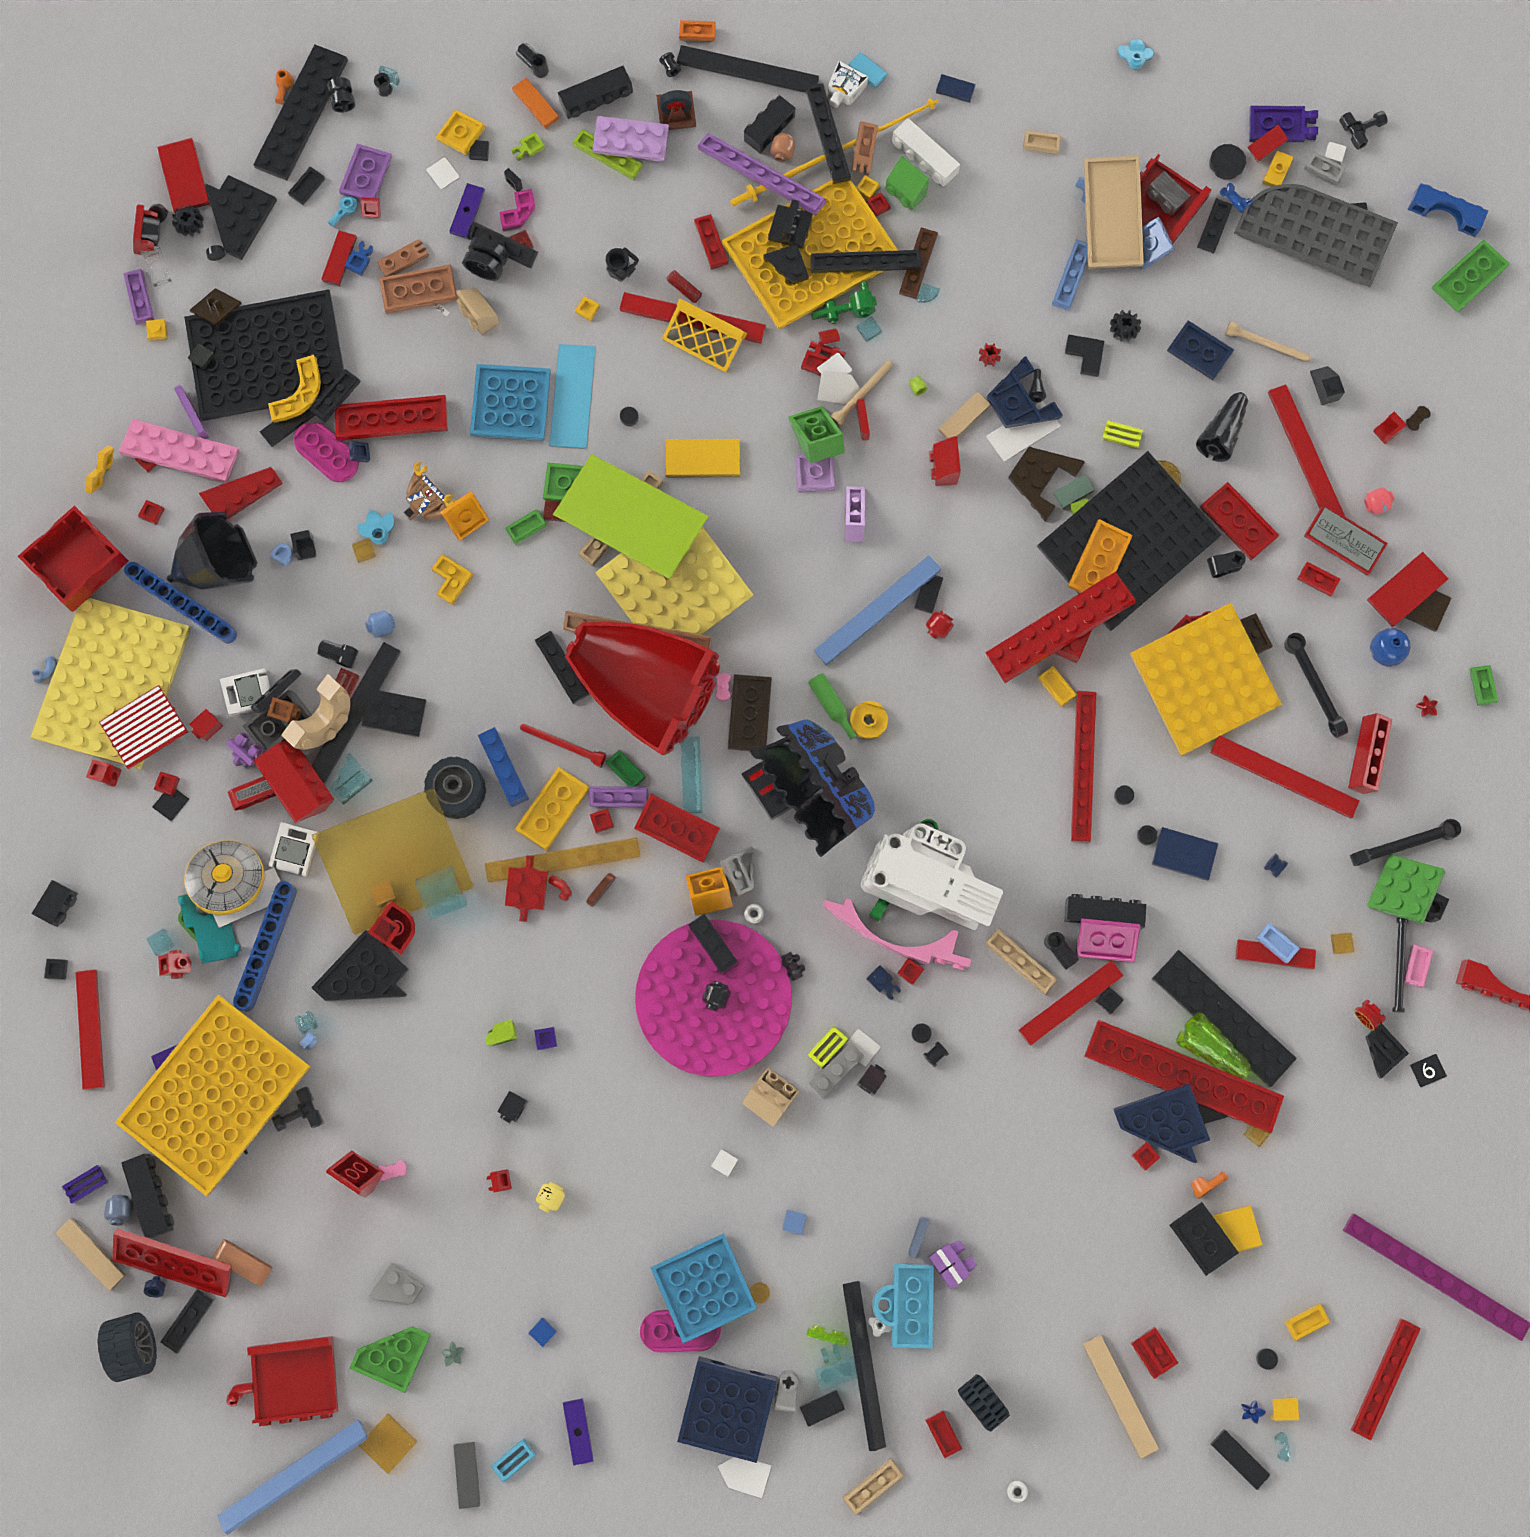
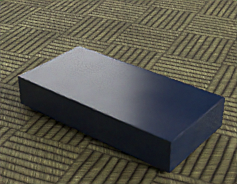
M941 74L936 93L970 103L976 84Z

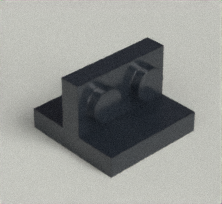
M792 199L790 207L778 204L768 240L789 246L797 244L798 248L803 249L813 214L802 211L799 208L798 200Z

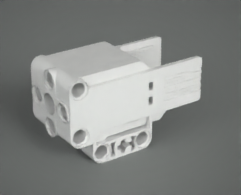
M917 824L902 833V835L892 834L888 836L884 834L869 859L861 881V888L866 893H870L919 916L932 912L971 930H976L979 923L985 926L991 924L1003 894L1002 889L975 878L971 867L961 863L966 851L964 842L925 824ZM952 845H956L959 848L958 854H956V850Z

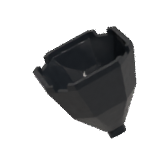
M225 512L196 514L178 539L171 574L167 576L168 582H179L201 590L252 582L254 580L252 571L257 567L258 562L243 528L239 524H231L227 520L228 515Z

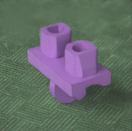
M239 733L235 739L228 740L226 743L234 751L232 756L235 757L233 760L235 766L242 764L245 767L248 765L252 766L255 764L254 760L264 750L258 744H252L249 747L247 744L250 741V736L246 733Z

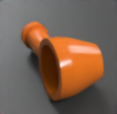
M280 69L275 77L279 88L275 102L284 104L285 92L294 85V79L288 71Z
M1222 1171L1209 1182L1203 1177L1197 1178L1191 1183L1196 1198L1200 1199L1223 1181H1227L1228 1177Z

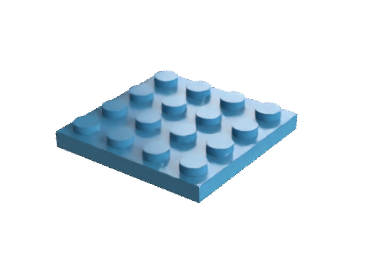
M477 364L470 435L545 441L551 376L550 368Z
M724 1233L650 1267L683 1344L757 1310Z

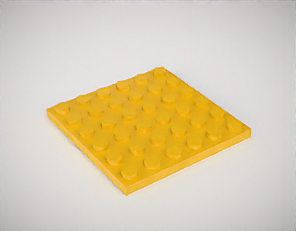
M1228 603L1130 653L1180 755H1184L1282 705L1232 603Z

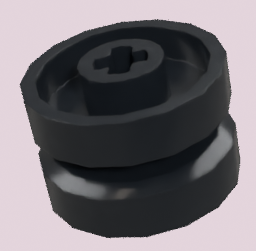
M473 237L468 246L469 252L463 258V266L480 278L491 281L499 280L503 272L502 266L506 264L509 257L508 251L490 239Z

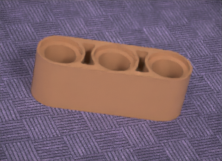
M226 1239L222 1240L212 1257L216 1261L231 1265L232 1271L258 1286H263L273 1269L266 1262Z

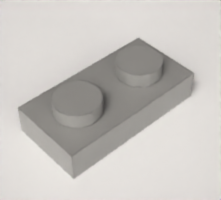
M1313 152L1304 169L1336 185L1346 168Z

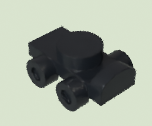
M792 952L781 956L783 959L782 965L786 967L788 977L792 978L793 981L803 977L802 972L805 971V966L797 964L800 960L798 954L793 955Z

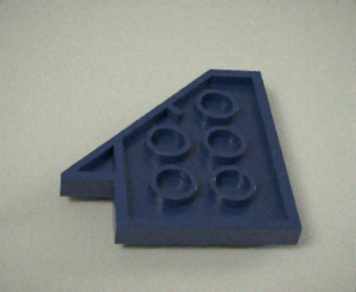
M1189 1083L1113 1108L1120 1129L1190 1162L1197 1163L1192 1146L1210 1141Z

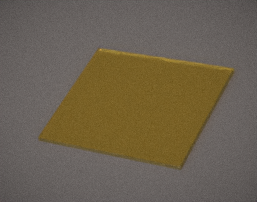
M434 788L312 834V839L315 842L353 934L369 929L389 901H393L410 913L461 893L456 876L463 892L474 888Z

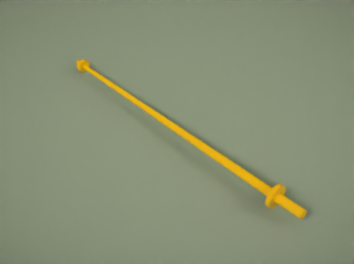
M931 98L928 99L926 105L879 127L877 133L928 107L931 110L934 109L935 104L939 100L933 101ZM856 139L842 145L843 151L856 145ZM823 154L782 175L791 178L826 160L825 155ZM749 184L746 186L747 192L731 199L730 204L734 207L748 199H751L754 203L758 201L757 195L768 190V188L762 185L753 188Z

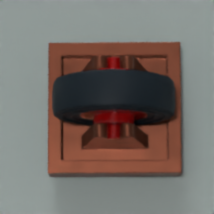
M673 90L656 95L661 124H669V130L696 127L692 91Z

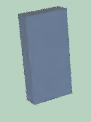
M923 1216L919 1218L908 1255L917 1257L929 1222L928 1218Z

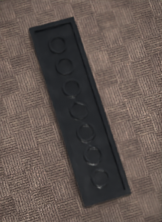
M314 44L253 164L254 168L286 181L288 180L330 97L327 84L330 80L341 76L348 62L347 56Z
M1177 950L1152 977L1153 981L1268 1087H1272L1297 1059L1180 950Z

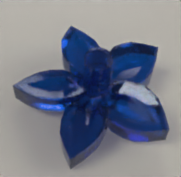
M1256 1400L1251 1403V1407L1241 1404L1242 1409L1245 1411L1242 1419L1251 1418L1254 1423L1258 1424L1259 1417L1266 1414L1264 1409L1258 1408Z

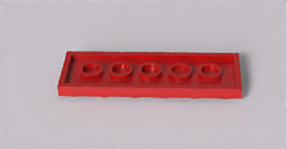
M445 395L341 404L335 411V438L337 441L448 431Z
M117 1228L114 1232L112 1261L225 1298L228 1295L231 1265L189 1252L185 1249L170 1246L167 1243L136 1235L129 1231Z

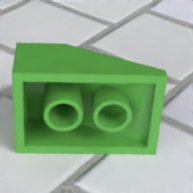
M823 406L788 416L802 452L809 463L845 453L843 434Z

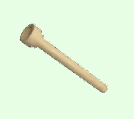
M1230 321L1226 329L1225 335L1236 337L1238 335L1305 362L1311 359L1310 355L1243 330L1236 322Z
M888 360L841 411L834 412L830 416L838 428L845 423V416L856 406L857 400L862 399L893 366L891 360Z

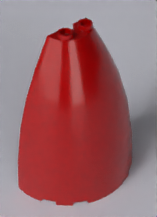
M581 622L575 629L576 639L568 644L565 655L579 680L605 712L638 740L661 755L672 752L674 750L673 746L677 743L681 744L688 736L689 731L687 730L692 725H696L712 696L716 685L714 677L718 675L720 670V663L717 662L719 659L718 653L689 639L653 627L620 622Z

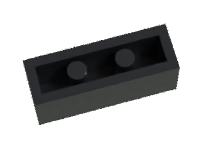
M778 95L776 99H772L768 103L767 108L763 112L758 113L752 124L746 126L744 129V141L761 154L773 141L774 137L779 135L795 118L796 107Z
M705 914L688 924L690 930L722 976L738 965V961Z

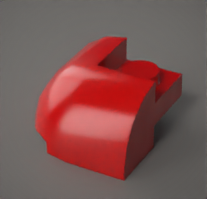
M389 901L367 933L402 955L415 934V922L406 910L393 901Z

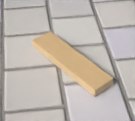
M999 929L985 943V945L1044 995L1058 980Z
M72 1218L55 1233L108 1291H111L126 1276Z

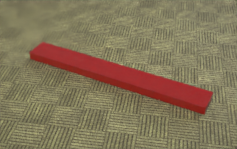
M624 292L619 309L621 312L670 322L678 305ZM680 311L677 317L679 325L688 322L687 315ZM706 311L746 332L747 335L744 340L762 343L766 328L765 324ZM701 321L692 323L693 328L704 330ZM716 329L708 331L719 334L718 330Z
M1287 385L1269 390L1268 395L1319 509L1325 504L1345 516Z
M1077 691L1071 841L1090 843L1096 692Z
M1222 736L1216 738L1211 749V754L1350 819L1353 818L1360 802L1356 798Z

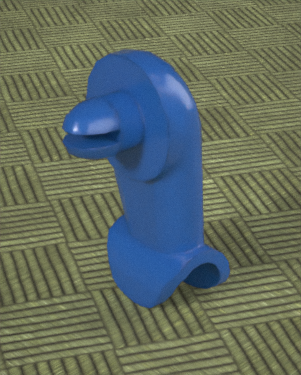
M1228 183L1227 188L1224 187L1220 190V194L1226 196L1238 211L1243 213L1245 207L1250 206L1253 200L1249 202L1252 198H1242L1234 191L1235 186L1232 183Z

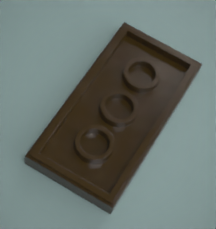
M734 674L728 750L750 751L751 749L767 745L772 677Z

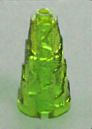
M1196 1013L1184 1025L1186 1027L1185 1031L1180 1030L1176 1039V1043L1180 1047L1237 1077L1246 1078L1251 1073L1252 1069L1248 1060L1233 1047L1234 1045L1220 1033L1221 1031L1203 1013Z

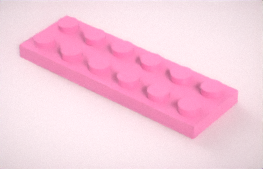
M132 419L119 452L121 455L139 458L150 463L153 462L161 466L227 483L239 449Z

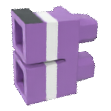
M960 1240L952 1244L947 1243L928 1256L951 1290L970 1276L969 1272L977 1266L971 1256L963 1261L957 1256L966 1250Z

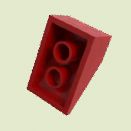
M351 1150L329 1167L326 1173L358 1195L366 1198L374 1191L384 1171Z

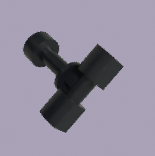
M1379 111L1373 115L1372 119L1366 122L1356 121L1352 113L1348 112L1341 116L1339 122L1345 131H1350L1352 135L1351 141L1355 148L1359 150L1368 143V139L1365 136L1366 129L1375 125L1377 127L1386 125L1388 119L1384 111Z
M306 1086L296 1091L300 1104L297 1105V1110L283 1117L281 1114L272 1117V1122L278 1132L286 1128V1123L301 1116L303 1119H308L311 1128L324 1124L319 1110L314 1108L312 1103L314 1098L309 1087Z

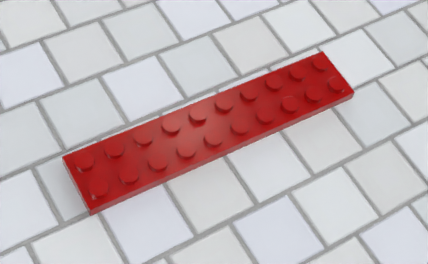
M1097 1020L1084 1055L1087 1059L1165 1091L1189 1083L1197 1104L1269 1134L1273 1131L1285 1097L1101 1020Z

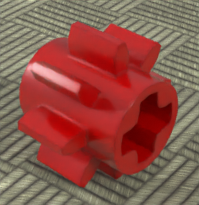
M985 343L984 349L980 348L979 350L981 355L979 361H983L985 367L987 365L994 367L995 360L1000 362L1001 356L999 354L1001 349H997L995 343L993 345Z

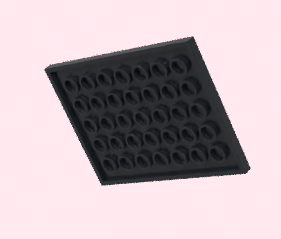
M329 289L238 306L217 325L197 315L184 317L190 354L199 343L215 355L205 369L191 362L200 419L202 421L268 409V403L292 396L300 385L297 359L314 355L317 359L321 384L316 399H319L344 371L332 297Z

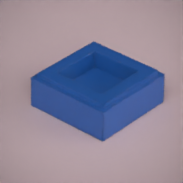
M542 1317L528 1334L544 1347L557 1331Z

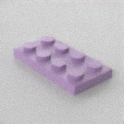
M597 116L593 153L664 162L669 124Z

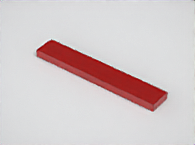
M1112 960L1018 1031L1031 1046L1123 977V974Z
M97 970L75 972L82 1088L83 1090L104 1088Z
M1400 1318L1351 1427V1431L1370 1441L1372 1440L1421 1328Z

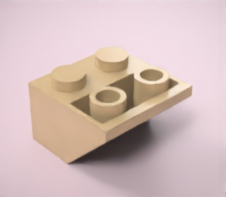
M477 288L458 290L456 292L458 297L456 302L460 307L459 310L464 317H468L470 320L469 324L474 331L478 330L483 335L500 324L498 316Z
M767 1068L751 1088L742 1104L774 1127L799 1090L777 1075V1073Z

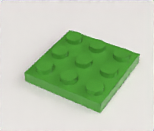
M1390 854L1367 906L1370 909L1423 924L1446 871L1443 868Z

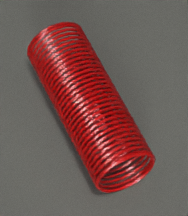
M673 270L668 275L667 281L692 303H696L701 298L702 292L676 270Z

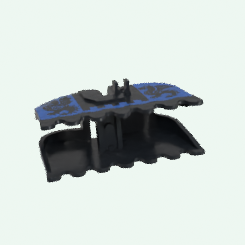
M805 719L792 724L778 726L776 729L784 738L766 746L751 749L750 753L754 758L763 761L762 771L766 775L774 777L773 788L785 794L784 804L796 810L794 814L795 821L806 825L805 835L809 840L817 842L816 852L822 857L835 845L851 835L857 828L870 820L875 812L873 798L867 787L860 780L859 773L855 767H851L842 773L837 767L846 760L842 747L824 728L811 720ZM821 788L823 789L821 793L814 795Z

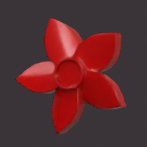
M1426 695L1423 697V703L1415 705L1417 708L1423 709L1421 711L1422 717H1425L1428 713L1430 715H1437L1435 706L1438 701H1429Z

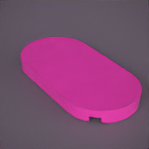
M308 422L302 424L296 430L294 435L295 448L328 479L334 482H344L356 474L359 463L350 461L349 446L342 440L337 441L335 434L319 422Z
M669 1310L651 1312L644 1318L640 1327L641 1340L646 1347L654 1352L704 1351L714 1346L721 1334V1327H718L683 1344Z

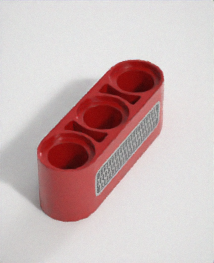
M264 776L227 792L234 811L243 810L276 796Z

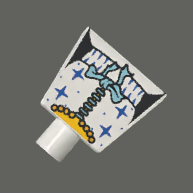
M838 61L828 85V95L831 96L829 104L834 108H838L841 102L851 105L866 89L868 76Z

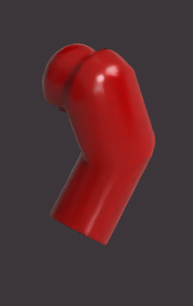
M555 875L549 877L548 883L562 891L559 894V898L568 901L569 897L572 896V891L567 883Z

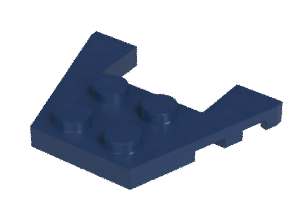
M1026 356L987 395L989 403L1005 428L1057 420L1063 416L1055 402L1038 410L1019 380L1033 373L1034 368Z

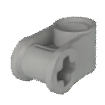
M784 1371L779 1376L774 1410L795 1413L798 1381L792 1371ZM790 1376L793 1382L786 1386L783 1380Z

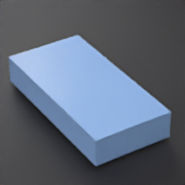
M1270 923L1256 937L1258 941L1286 964L1300 949Z

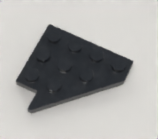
M228 175L220 189L205 184V188L225 252L242 260L277 199L273 195Z
M365 930L311 988L327 1002L406 997L407 994L396 983L409 969Z

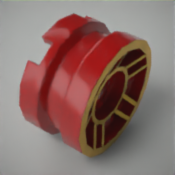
M1365 1000L1361 1007H1357L1354 1010V1013L1364 1026L1374 1031L1378 1028L1379 1023L1382 1024L1386 1020L1384 1014H1380L1381 1010L1374 1003L1371 1005L1369 1000Z

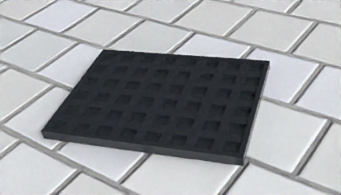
M1147 451L1040 542L1037 548L1069 583L1098 519L1133 535L1116 573L1133 595L1136 603L1104 622L1105 626L1112 631L1222 535L1151 453Z

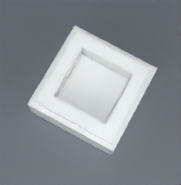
M1329 141L1324 157L1341 165L1346 146Z
M721 1149L711 1167L728 1177L738 1159Z

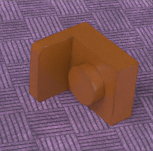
M273 697L267 716L291 723L292 720L299 719L301 705Z

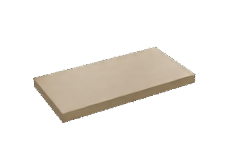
M1139 155L1084 158L1088 269L1143 266Z

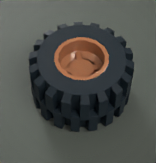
M976 1374L958 1389L962 1400L986 1430L993 1431L1010 1416L1006 1406L982 1376Z

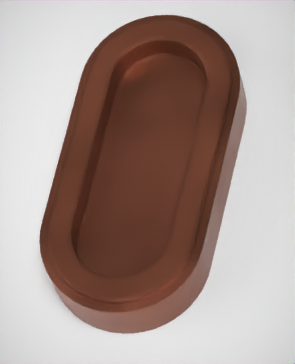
M608 873L587 898L586 903L593 907L613 884L616 876Z

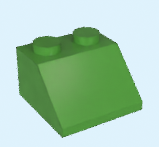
M902 156L886 179L885 188L891 196H895L904 207H908L912 211L927 196L929 178Z

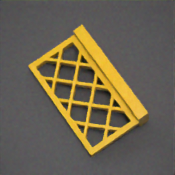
M679 298L678 306L662 339L727 373L747 333ZM681 311L687 315L688 322L679 325L677 317ZM701 321L704 330L695 333L692 323ZM689 324L692 334L683 337L680 327ZM678 329L680 339L674 341L669 339L668 336L671 330ZM718 330L720 339L711 341L708 331ZM706 333L708 343L699 346L696 336ZM693 337L696 347L686 348L684 340ZM728 338L737 340L734 348L727 350L724 340ZM722 341L724 351L715 354L712 344ZM709 345L712 355L708 357L702 356L700 348ZM726 354L727 362L724 367L718 364L716 356Z

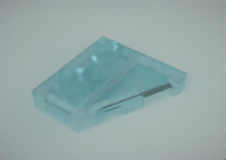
M351 753L347 754V761L343 768H340L337 779L330 788L342 805L373 781Z

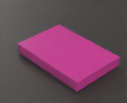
M1081 918L1076 956L1135 962L1140 924Z

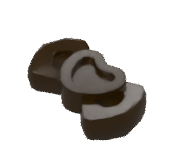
M1419 406L1414 414L1406 420L1407 427L1413 431L1419 430L1423 420L1431 416L1430 410L1425 406Z

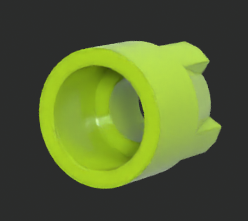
M920 375L909 380V385L915 396H920L927 391L928 387Z

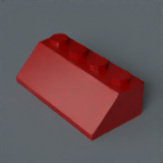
M287 740L277 743L254 760V763L295 823L326 811L333 802L334 798L300 749L294 748Z

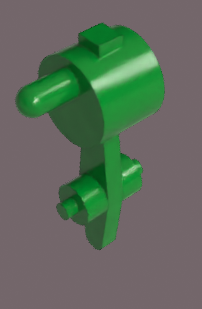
M863 281L860 284L861 291L855 292L850 296V303L836 306L835 301L830 300L824 304L825 309L811 314L812 319L827 317L829 323L836 324V321L839 320L838 314L853 311L855 317H869L876 311V297L869 291L868 283Z

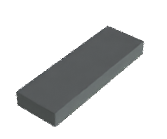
M475 1442L454 1444L459 1509L480 1507Z

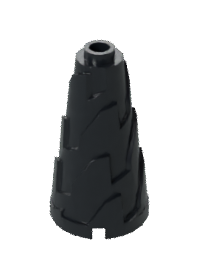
M1238 392L1230 396L1222 409L1217 412L1214 419L1209 422L1198 437L1196 447L1206 458H1208L1209 454L1214 456L1212 460L1217 462H1224L1231 458L1248 404V398L1244 393Z

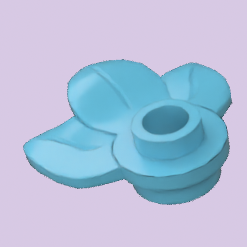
M1133 39L1129 46L1118 47L1120 57L1127 60L1129 67L1132 69L1141 68L1145 61L1150 60L1154 54L1153 49L1145 48L1144 42L1140 39Z
M370 510L366 523L357 525L358 531L361 536L370 538L374 544H383L388 539V532L394 527V517L392 513H387L381 517L377 512ZM377 534H382L381 538H376Z

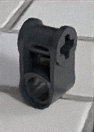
M1233 551L1208 558L1207 563L1212 578H1219L1240 571L1245 564L1246 556L1241 551Z

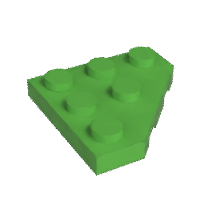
M412 1326L357 1349L349 1369L406 1393L431 1334Z

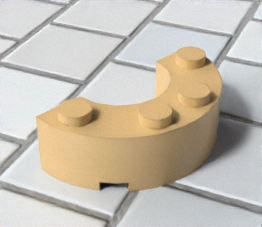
M329 674L326 675L316 688L321 696L318 709L305 720H292L281 734L294 748L312 749L332 740L348 720L350 710L348 692Z

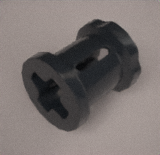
M672 52L665 53L660 57L659 62L666 69L667 77H674L679 74L681 67L675 62Z
M379 73L374 77V84L379 95L383 97L390 95L393 87L390 84L389 76L385 73Z
M936 1042L935 1046L928 1053L925 1052L923 1054L925 1059L934 1068L937 1066L936 1063L944 1056L949 1055L948 1051L939 1042Z

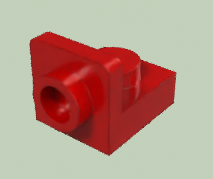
M92 760L86 778L115 787L121 769L108 763Z

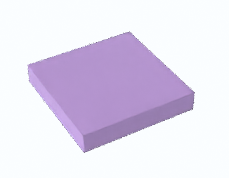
M795 454L798 492L835 490L833 457L809 463L804 454Z

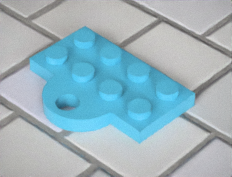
M893 1264L892 1284L883 1286L876 1292L872 1302L873 1312L881 1323L891 1326L892 1348L932 1349L934 1265ZM882 1299L888 1302V1308L885 1311H881L878 1307V1303Z

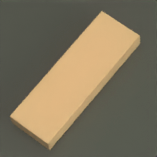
M976 392L938 431L947 439L953 436L958 437L991 404L980 393Z
M889 1459L843 1496V1499L853 1513L857 1515L904 1477V1475L893 1460Z

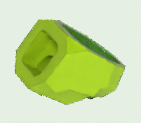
M510 1019L496 1023L493 1029L487 1032L486 1044L491 1047L518 1039L513 1020Z

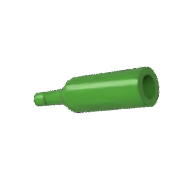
M824 673L812 678L808 684L830 719L842 726L850 740L855 738L857 735L847 720V709Z

